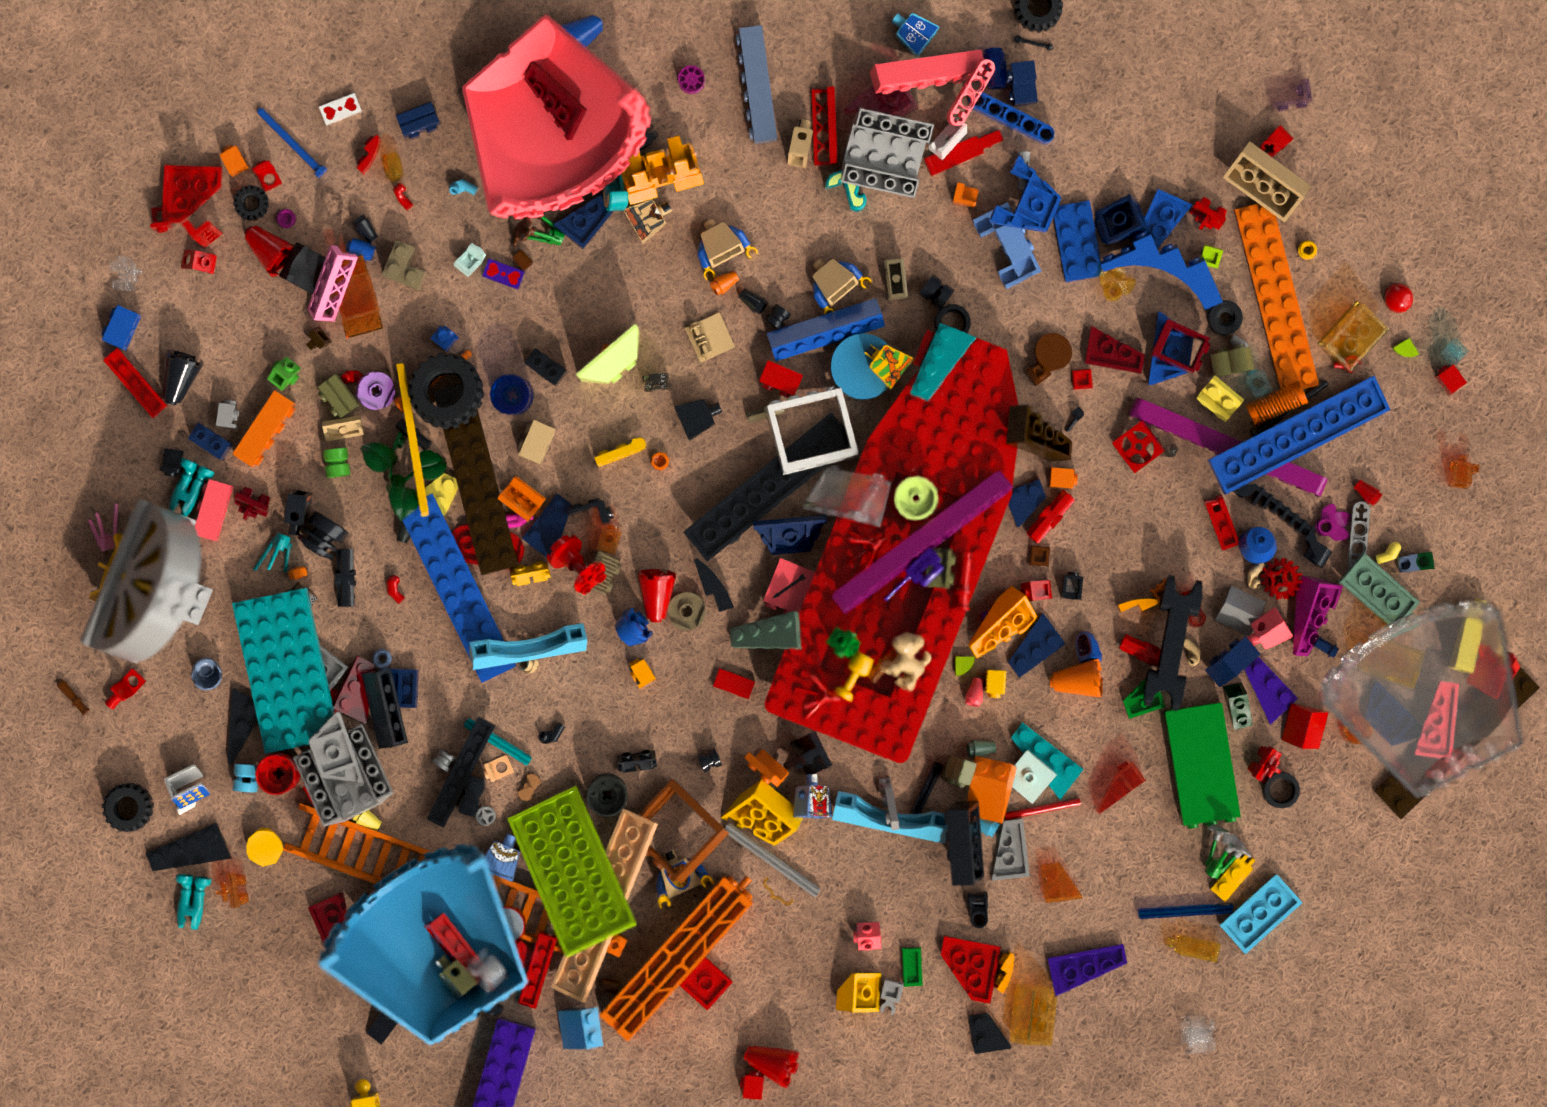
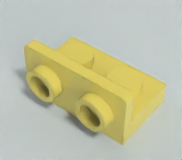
M1216 376L1207 383L1196 397L1203 406L1211 410L1217 418L1222 419L1224 422L1230 418L1244 401L1240 395Z

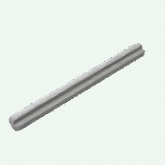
M731 823L725 826V829L729 832L728 835L813 897L818 895L820 888Z

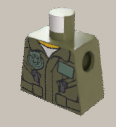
M444 955L436 962L443 971L438 976L457 1000L478 983L458 960L451 963Z

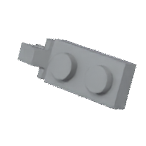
M879 778V790L884 793L882 796L883 806L888 807V812L885 813L886 822L891 824L892 831L898 830L899 821L891 778Z

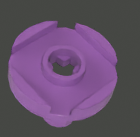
M367 372L357 383L356 397L363 406L371 410L385 408L391 404L395 396L393 381L382 372ZM378 385L380 393L373 396L371 389Z

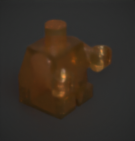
M1460 455L1459 461L1455 460L1453 462V460H1450L1448 467L1451 471L1449 487L1468 489L1472 484V474L1479 472V464L1475 465L1473 463L1471 465V463L1467 462L1466 455Z

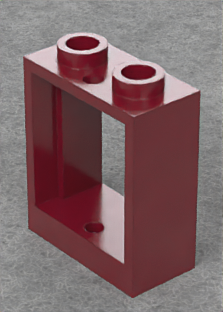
M1167 319L1150 356L1193 374L1195 371H1199L1203 363L1200 359L1202 354H1207L1211 344L1208 343L1210 338ZM1171 329L1201 342L1190 367L1161 354Z

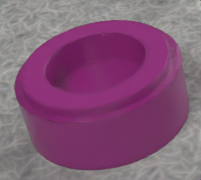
M283 209L277 214V223L282 228H291L296 223V215L289 209Z

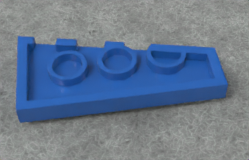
M1157 189L1145 216L1148 226L1146 233L1151 232L1157 248L1160 247L1193 205L1160 189Z

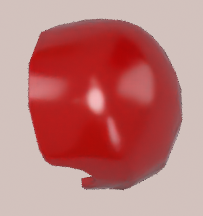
M1400 282L1391 284L1385 290V305L1390 311L1395 313L1406 312L1413 304L1411 289Z

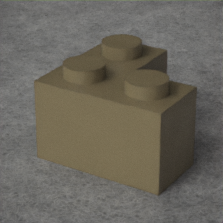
M396 240L382 276L420 292L426 273L409 266L416 249L413 246Z

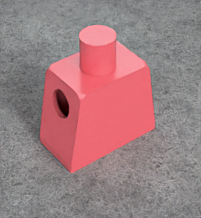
M1276 607L1251 623L1254 633L1247 636L1254 646L1261 642L1264 649H1269L1293 637Z

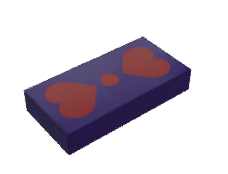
M488 259L482 277L519 290L525 271Z

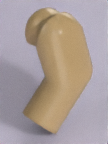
M1187 637L1183 645L1188 650L1187 662L1190 666H1196L1200 662V648Z

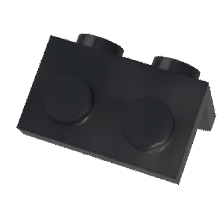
M600 498L589 500L588 505L582 506L581 503L572 505L570 510L567 511V514L572 516L598 508L603 525L611 524V519L614 518L612 508L610 506L607 507L606 501Z

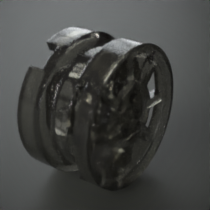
M669 373L642 376L645 382L644 392L671 389L670 383H668Z

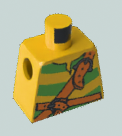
M886 344L881 351L870 345L864 353L873 360L869 368L890 390L913 360L912 357Z

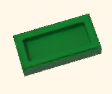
M921 947L902 948L903 987L923 986Z

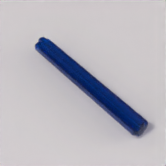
M1232 903L1138 909L1139 919L1229 914L1233 913L1234 908Z

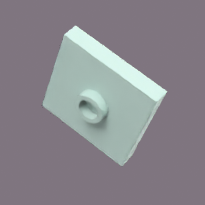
M1027 750L1014 765L1017 770L1012 787L1033 804L1056 777L1057 773Z

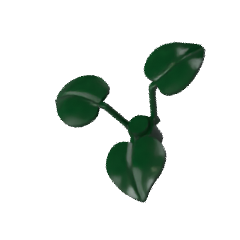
M382 443L365 444L360 450L366 465L374 472H384L389 468V475L387 476L389 481L386 484L388 499L394 513L402 521L419 506L417 493L410 488L405 489L404 486L407 480L414 475V471L405 478L402 475H392V465L390 463L394 461L395 455L391 448ZM424 450L419 453L424 479L435 480L445 472L447 462L439 454L430 450Z

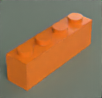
M274 390L232 455L253 468L255 465L259 466L264 459L262 454L266 449L270 450L275 442L273 440L276 433L280 434L285 427L284 421L287 417H292L296 410L294 408L296 404Z

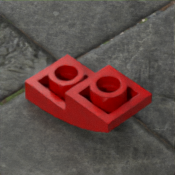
M377 134L375 137L371 136L364 144L366 145L364 150L368 153L367 157L364 155L357 162L358 166L356 168L363 175L369 170L378 154L381 138Z

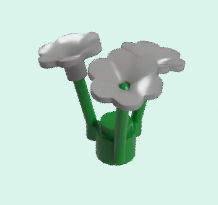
M1214 825L1207 826L1208 830L1213 831V842L1208 859L1205 862V865H1207L1205 869L1206 874L1217 879L1242 854L1248 857L1252 856L1251 852L1236 835H1229V830ZM1223 834L1221 842L1226 845L1225 851L1220 859L1214 858L1212 860L1217 841L1220 840ZM1234 851L1233 856L1224 864L1223 861L1227 854Z

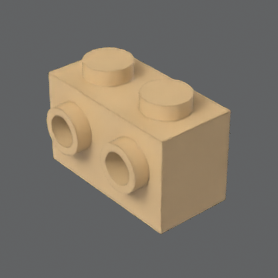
M533 420V423L529 422L525 430L527 434L525 441L521 440L517 449L519 456L541 465L556 430Z

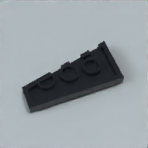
M217 823L146 853L152 871L232 859Z

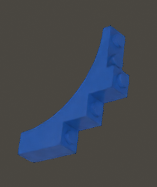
M1146 231L1137 233L1135 238L1132 239L1134 247H1124L1120 250L1121 253L1113 255V253L1108 254L1100 261L1104 272L1117 267L1132 265L1149 266L1164 270L1187 284L1198 296L1205 310L1223 302L1204 257H1195L1189 260V264L1186 265L1177 244L1174 246L1172 244L1166 245L1159 252L1150 231L1147 233Z

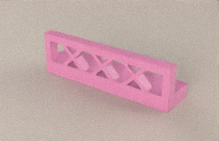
M330 245L307 308L314 320L335 321L358 259L356 254L342 253L338 246ZM343 259L350 260L348 265L341 268ZM343 274V280L335 284L336 278ZM337 290L338 295L329 300L330 294ZM332 306L330 315L323 314L324 310Z

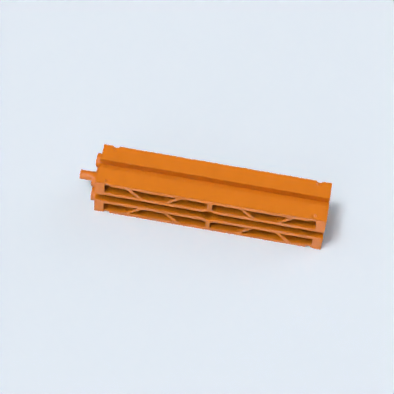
M746 875L738 884L733 877L729 876L727 878L724 876L603 1009L599 1016L628 1042L753 904L751 900L753 896L745 889L752 880Z

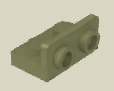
M933 548L942 559L940 563L943 566V570L925 587L949 588V584L953 585L954 573H950L951 565H955V554L952 553V549ZM930 565L926 569V575L934 568Z

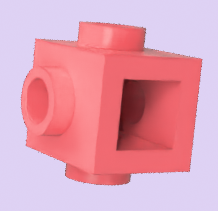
M880 922L856 923L857 931H853L854 943H858V951L881 949Z

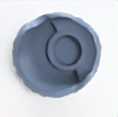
M204 657L197 660L193 665L191 677L198 689L207 691L216 688L220 684L222 670L215 660Z

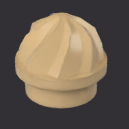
M537 659L519 662V668L527 674L535 672L539 666Z

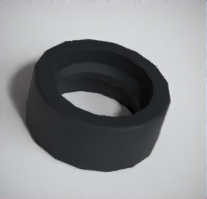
M949 304L938 311L934 320L936 331L946 313L957 312L964 320V326L961 331L968 333L971 326V318L965 308L957 304Z
M1273 773L1271 778L1268 777L1263 784L1262 793L1268 804L1275 808L1284 809L1296 803L1300 795V786L1296 778L1289 773ZM1277 779H1285L1292 786V795L1286 801H1276L1270 794V786Z

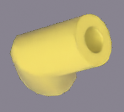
M1392 542L1384 553L1376 555L1378 564L1396 559L1401 551V545L1398 542Z

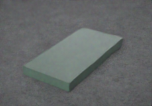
M1364 552L1360 554L1338 580L1343 587L1394 631L1401 626L1420 603Z

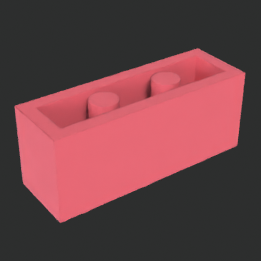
M210 479L208 483L205 482L202 490L204 498L203 501H199L197 507L199 514L195 528L198 536L218 541L234 486Z

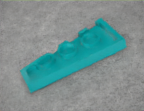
M940 323L910 394L929 401L946 376L953 370L959 359L962 358L969 346L975 341L976 337Z
M1023 722L1011 736V739L1023 754L1029 750L1057 773L1049 787L1061 800L1084 769Z

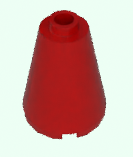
M251 226L245 231V241L266 272L272 277L278 276V271L284 267L294 245L259 226Z
M661 569L638 571V580L646 618L650 619V622L659 623L662 622V619L666 618L676 580L675 571L667 570V573L660 571Z

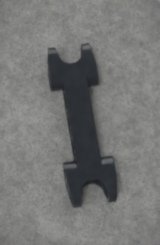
M1168 575L1161 594L1159 610L1167 611L1168 614L1157 670H1147L1143 699L1145 706H1151L1154 696L1159 691H1167L1169 693L1172 711H1178L1181 705L1187 676L1179 675L1178 672L1189 616H1199L1203 590L1201 580H1195L1191 592L1182 596L1175 589V576Z

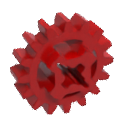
M1276 558L1274 563L1272 561L1268 562L1269 568L1263 567L1266 573L1260 575V577L1264 578L1261 585H1266L1264 592L1270 591V597L1276 595L1278 600L1282 596L1284 599H1289V595H1296L1294 590L1301 589L1297 585L1298 583H1303L1299 579L1302 573H1297L1299 566H1293L1294 561L1290 560L1287 562V558H1282L1280 561L1279 558ZM1283 566L1279 571L1275 570L1276 567ZM1283 587H1288V588H1289L1288 590H1286V591H1284V592H1281V591H1280V590L1283 589Z

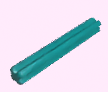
M468 718L464 723V727L471 731L475 721ZM492 732L488 740L490 744L524 765L530 763L532 760L530 755Z

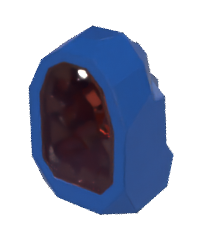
M1088 631L1078 634L1075 647L1080 663L1093 659H1099L1101 662L1102 653L1099 649L1098 641L1095 640L1093 634Z

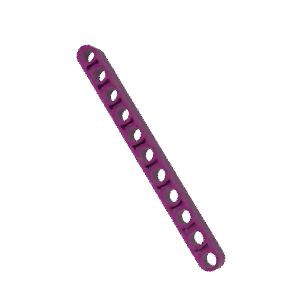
M1138 397L1135 398L1128 414L1130 417H1137L1140 421L1143 420L1144 423L1153 424L1156 428L1165 432H1171L1179 438L1188 439L1191 443L1200 447L1209 448L1208 450L1217 454L1241 443L1237 439ZM1290 462L1265 474L1272 478H1279V481L1291 486L1295 485L1296 488L1307 493H1314V496L1321 497L1328 481L1327 478Z
M1001 471L994 473L872 564L868 569L836 591L832 598L844 613L849 612L903 572L908 566H911L912 562L916 561L928 548H935L1006 495L1012 489V484Z

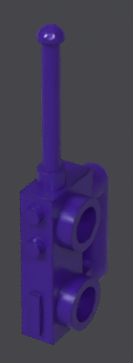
M928 548L916 561L912 562L910 567L906 568L905 572L907 575L887 596H884L885 601H888L908 580L912 579L914 583L919 582L922 586H927L943 570V566L940 563L942 559L933 548ZM930 565L934 568L924 577V571Z

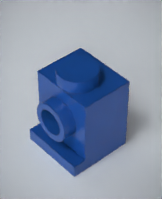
M445 325L439 327L431 337L446 352L459 338Z

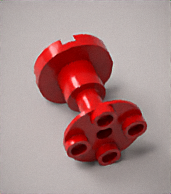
M572 534V537L565 535L550 548L552 552L551 555L547 554V561L553 568L566 566L570 571L575 570L579 575L575 579L574 589L576 592L587 595L594 586L605 580V565L602 562H595L586 566L583 563V556L579 553L582 547L581 540L574 534Z

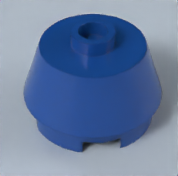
M1252 527L1242 533L1239 539V549L1247 561L1259 564L1272 559L1277 550V542L1274 535L1268 529Z
M633 607L629 610H624L615 624L618 637L628 646L645 643L653 635V631H649L646 626L649 624L646 617L640 611L634 612Z

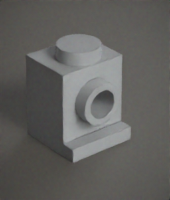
M225 400L224 403H219L216 426L238 429V425L234 424L239 418L236 401Z

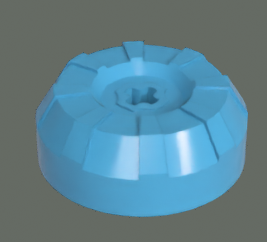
M856 334L846 338L838 345L831 361V374L836 386L842 388V392L845 395L854 399L869 400L880 396L888 389L869 368L873 360L864 354L870 345L881 351L885 344L888 345L884 340L871 334Z

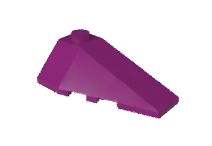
M1302 576L1301 580L1303 583H1299L1301 589L1297 590L1293 655L1308 657L1319 637L1317 630L1323 624L1326 625L1328 619L1325 616L1330 608L1335 609L1343 586L1317 577Z

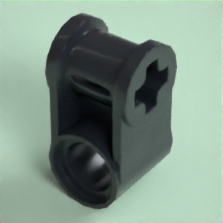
M987 891L977 894L968 892L970 923L975 928H983L988 923ZM977 914H981L984 917V922L981 925L974 923V917Z

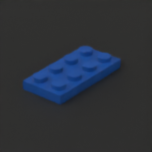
M1090 200L1058 206L1054 215V223L1065 283L1103 276Z

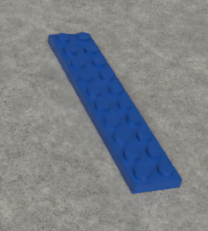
M1371 376L1208 459V462L1223 494H1228L1391 409L1375 376Z
M432 493L426 496L429 510L428 516H421L419 505L413 513L402 521L470 658V642L486 639L504 641ZM511 663L476 669L481 683L516 667V664Z

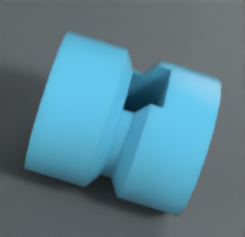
M234 764L236 779L233 780L232 791L258 792L255 776L258 765ZM242 777H249V783L242 782Z

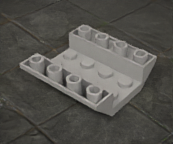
M859 108L852 121L843 155L841 182L915 198L919 184V178L917 177L925 145L930 142L934 124Z
M363 724L347 731L364 782L321 778L310 749L293 757L323 826L352 819L380 805L394 793Z

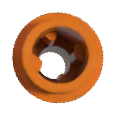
M731 271L713 278L710 286L717 296L723 295L739 281V277L735 271Z

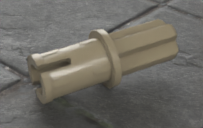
M763 405V408L746 413L749 423L763 419L768 420L765 405ZM784 409L774 411L775 416L785 414Z

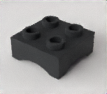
M296 242L279 277L313 294L326 258Z

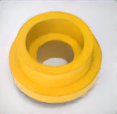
M1309 240L1300 243L1298 254L1302 259L1310 260L1315 257L1317 253L1315 243ZM1305 247L1310 248L1311 252L1309 254L1304 252Z

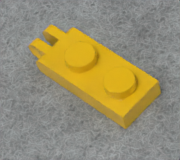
M1244 855L1242 858H1236L1210 890L1226 902L1253 870V867H1251L1255 862L1253 857L1248 863L1245 861L1248 858L1247 855Z

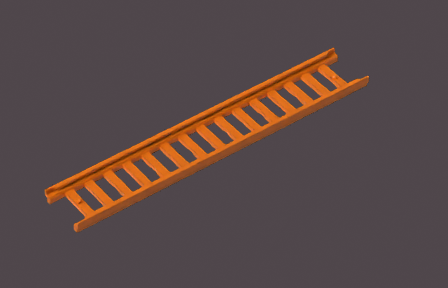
M303 803L299 804L298 809L313 815L301 848L288 843L283 848L284 851L373 884L383 879L380 876L392 844L403 848L395 870L406 864L410 851L421 854L419 861L425 859L424 854L433 852L347 820L329 825L320 852L315 854L308 851L320 818L314 807ZM340 824L349 829L337 861L326 858L337 826ZM359 831L367 835L355 868L345 865L344 862L355 833ZM375 837L385 842L374 872L369 874L362 871ZM490 873L496 891H498L500 884L511 888L504 906H513L518 891L529 894L522 912L526 925L536 897L540 898L538 890ZM545 908L535 935L525 931L521 937L522 939L536 943L539 931L544 932L549 920ZM557 938L554 951L564 954Z

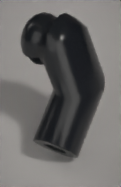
M557 722L552 731L540 732L538 739L543 744L557 742L565 726Z

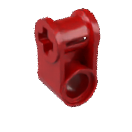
M1280 125L1259 148L1265 152V149L1270 147L1271 150L1267 154L1273 158L1294 138Z

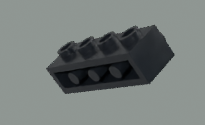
M391 668L361 674L378 748H392L408 743Z

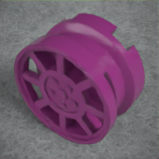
M690 65L680 71L678 83L681 90L687 94H696L703 89L705 77L699 67Z

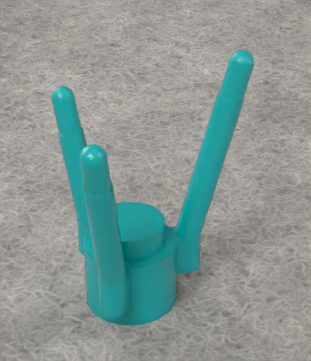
M276 533V536L272 537L270 544L253 570L256 571L273 547L275 550L267 569H271L278 551L284 552L286 549L283 569L286 573L292 544L289 543L291 538Z

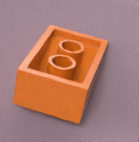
M975 756L974 763L977 766L969 786L967 801H979L980 819L1003 824L1017 768L1013 764Z

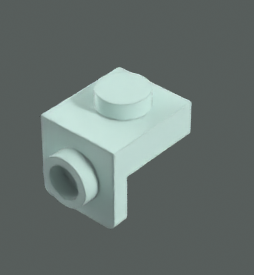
M471 243L467 250L455 261L454 266L469 277L481 265L486 254L479 246Z

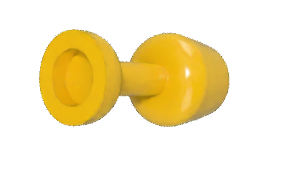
M857 651L848 662V667L852 670L844 687H837L834 692L851 701L853 694L850 690L859 675L867 676L874 660Z

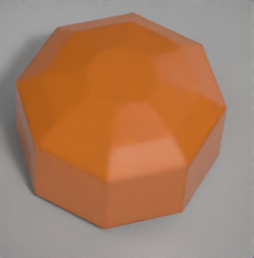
M657 452L651 457V465L655 470L663 471L669 465V458L665 453Z
M304 566L294 567L288 572L292 581L308 575L307 569Z

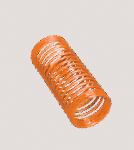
M1299 381L1294 383V385L1291 384V387L1288 385V388L1285 387V390L1282 388V392L1279 389V393L1275 391V393L1272 392V395L1269 394V397L1268 395H1266V398L1263 396V400L1260 398V402L1257 399V404L1255 401H1253L1254 405L1252 402L1246 404L1254 425L1262 424V419L1266 422L1265 418L1267 421H1269V418L1272 420V416L1275 418V414L1278 417V413L1281 415L1285 411L1288 412L1287 407L1291 411V408L1294 410V406L1297 408V404L1300 407V402L1302 405L1308 403Z

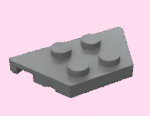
M338 711L308 740L320 777L364 782L340 711Z

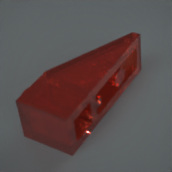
M1124 761L1117 767L1119 770L1115 772L1096 809L1098 814L1104 812L1146 781L1132 761L1129 763Z

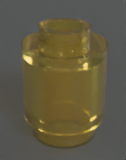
M397 152L383 155L382 165L386 179L391 182L400 181L401 177L405 175L400 156H398Z

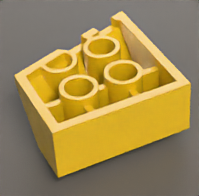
M763 779L741 793L721 816L726 821L728 818L737 821L736 826L741 829L744 827L752 829L754 836L774 846L797 831L803 819L793 817L794 805Z

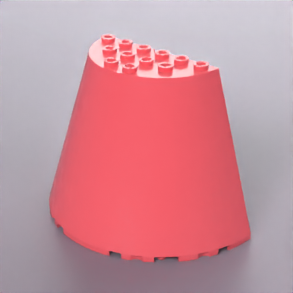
M547 14L539 18L533 26L508 46L509 50L507 53L498 54L495 59L484 66L480 72L462 86L488 211L490 214L502 218H508V215H513L514 219H522L524 217L537 218L543 216V212L549 210L556 211L558 209L562 211L573 204H578L584 201L583 196L590 192L592 195H595L623 173L630 165L629 159L632 155L634 157L638 155L639 148L646 140L644 135L646 128L650 126L649 109L643 97ZM532 63H537L587 109L572 140H566L562 128L557 127L554 123L555 118L550 112L547 113L541 98L536 97L524 80Z

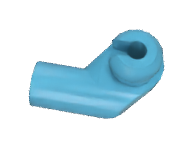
M461 179L450 184L449 192L456 195L467 191L475 195L478 187L465 179Z

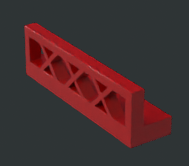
M835 87L811 89L814 166L837 165ZM827 93V102L821 107L816 102V94ZM821 110L828 116V120L823 126L816 120V116ZM822 129L828 134L829 138L824 144L817 139V134ZM828 142H829V150L825 147V146L828 144ZM823 148L829 153V161H818V153Z
M188 219L182 223V226L190 236L205 248L223 234L209 220L200 227L195 226Z
M441 913L432 922H427L424 925L453 963L458 960L478 982L474 986L491 974L444 913Z

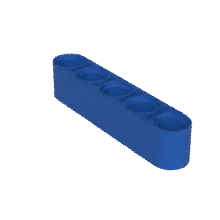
M983 92L980 95L982 103L974 105L972 109L1041 144H1049L1054 138L1055 132L1050 125ZM996 105L999 108V112L993 114L989 111V107ZM1009 113L1014 114L1016 121L1009 122L1006 119V115ZM1025 122L1033 124L1031 131L1024 129L1023 124ZM1043 130L1048 131L1050 138L1043 139L1040 132Z

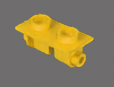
M538 561L531 566L519 565L514 567V569H510L513 585L517 584V586L530 584L529 577L532 576L534 583L547 581V578H551L548 562Z

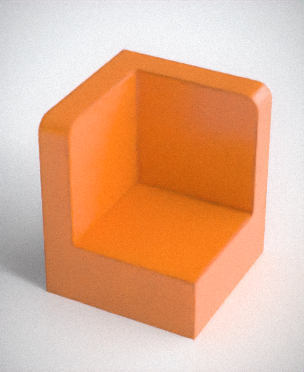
M957 182L952 203L975 208L979 190L966 187L965 184Z

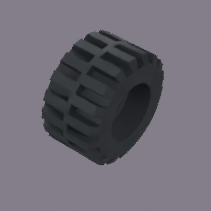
M1016 0L1014 14L1017 16L1018 23H1021L1024 29L1028 28L1030 32L1034 30L1037 33H1041L1043 30L1046 32L1059 21L1063 11L1062 0H1046L1050 6L1049 13L1043 17H1036L1027 8L1029 0Z
M134 783L115 786L108 791V795L103 799L105 802L102 803V808H104L102 814L106 817L105 821L111 824L110 827L116 828L120 832H131L144 827L150 821V816L153 815L152 808H154V803L151 802V795L149 796L148 791L143 789L142 786L135 785ZM125 796L134 798L138 804V812L131 819L123 818L118 812V802Z

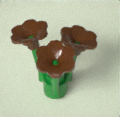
M545 216L537 217V219H542L552 227V229L549 228L546 231V234L531 228V218L524 217L522 221L516 224L512 242L514 247H516L518 240L526 241V239L557 246H560L564 240L565 235L553 226L554 223Z

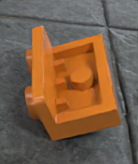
M517 476L512 479L510 484L497 498L527 522L545 501L544 496Z
M764 749L756 757L750 752L744 757L749 762L747 766L755 773L757 770L761 772L760 778L767 784L772 782L778 787L789 775V771Z

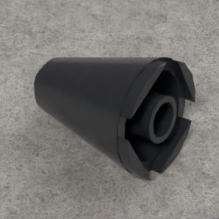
M167 350L163 384V398L166 399V403L176 405L182 402L203 367V360L200 359L197 362L193 355L176 350L174 354H171L170 350Z

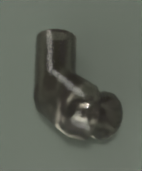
M1156 437L1165 449V452L1159 456L1171 458L1178 453L1176 445H1163L1159 438Z

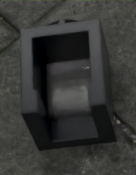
M1068 572V575H1063L1061 598L1081 600L1084 577L1079 576L1078 572Z

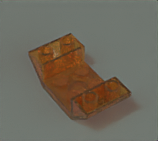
M363 255L357 256L358 259L339 308L346 339L384 329L373 283ZM343 260L341 268L348 265L350 260ZM343 274L336 278L335 284L343 280Z

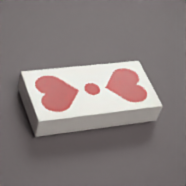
M355 93L319 107L326 125L362 112Z

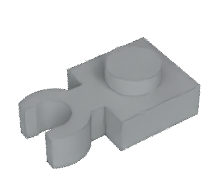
M885 978L881 999L886 1001L881 1006V1012H884L886 1006H890L892 1009L891 1015L895 1013L896 1005L894 1002H900L904 986L903 982Z

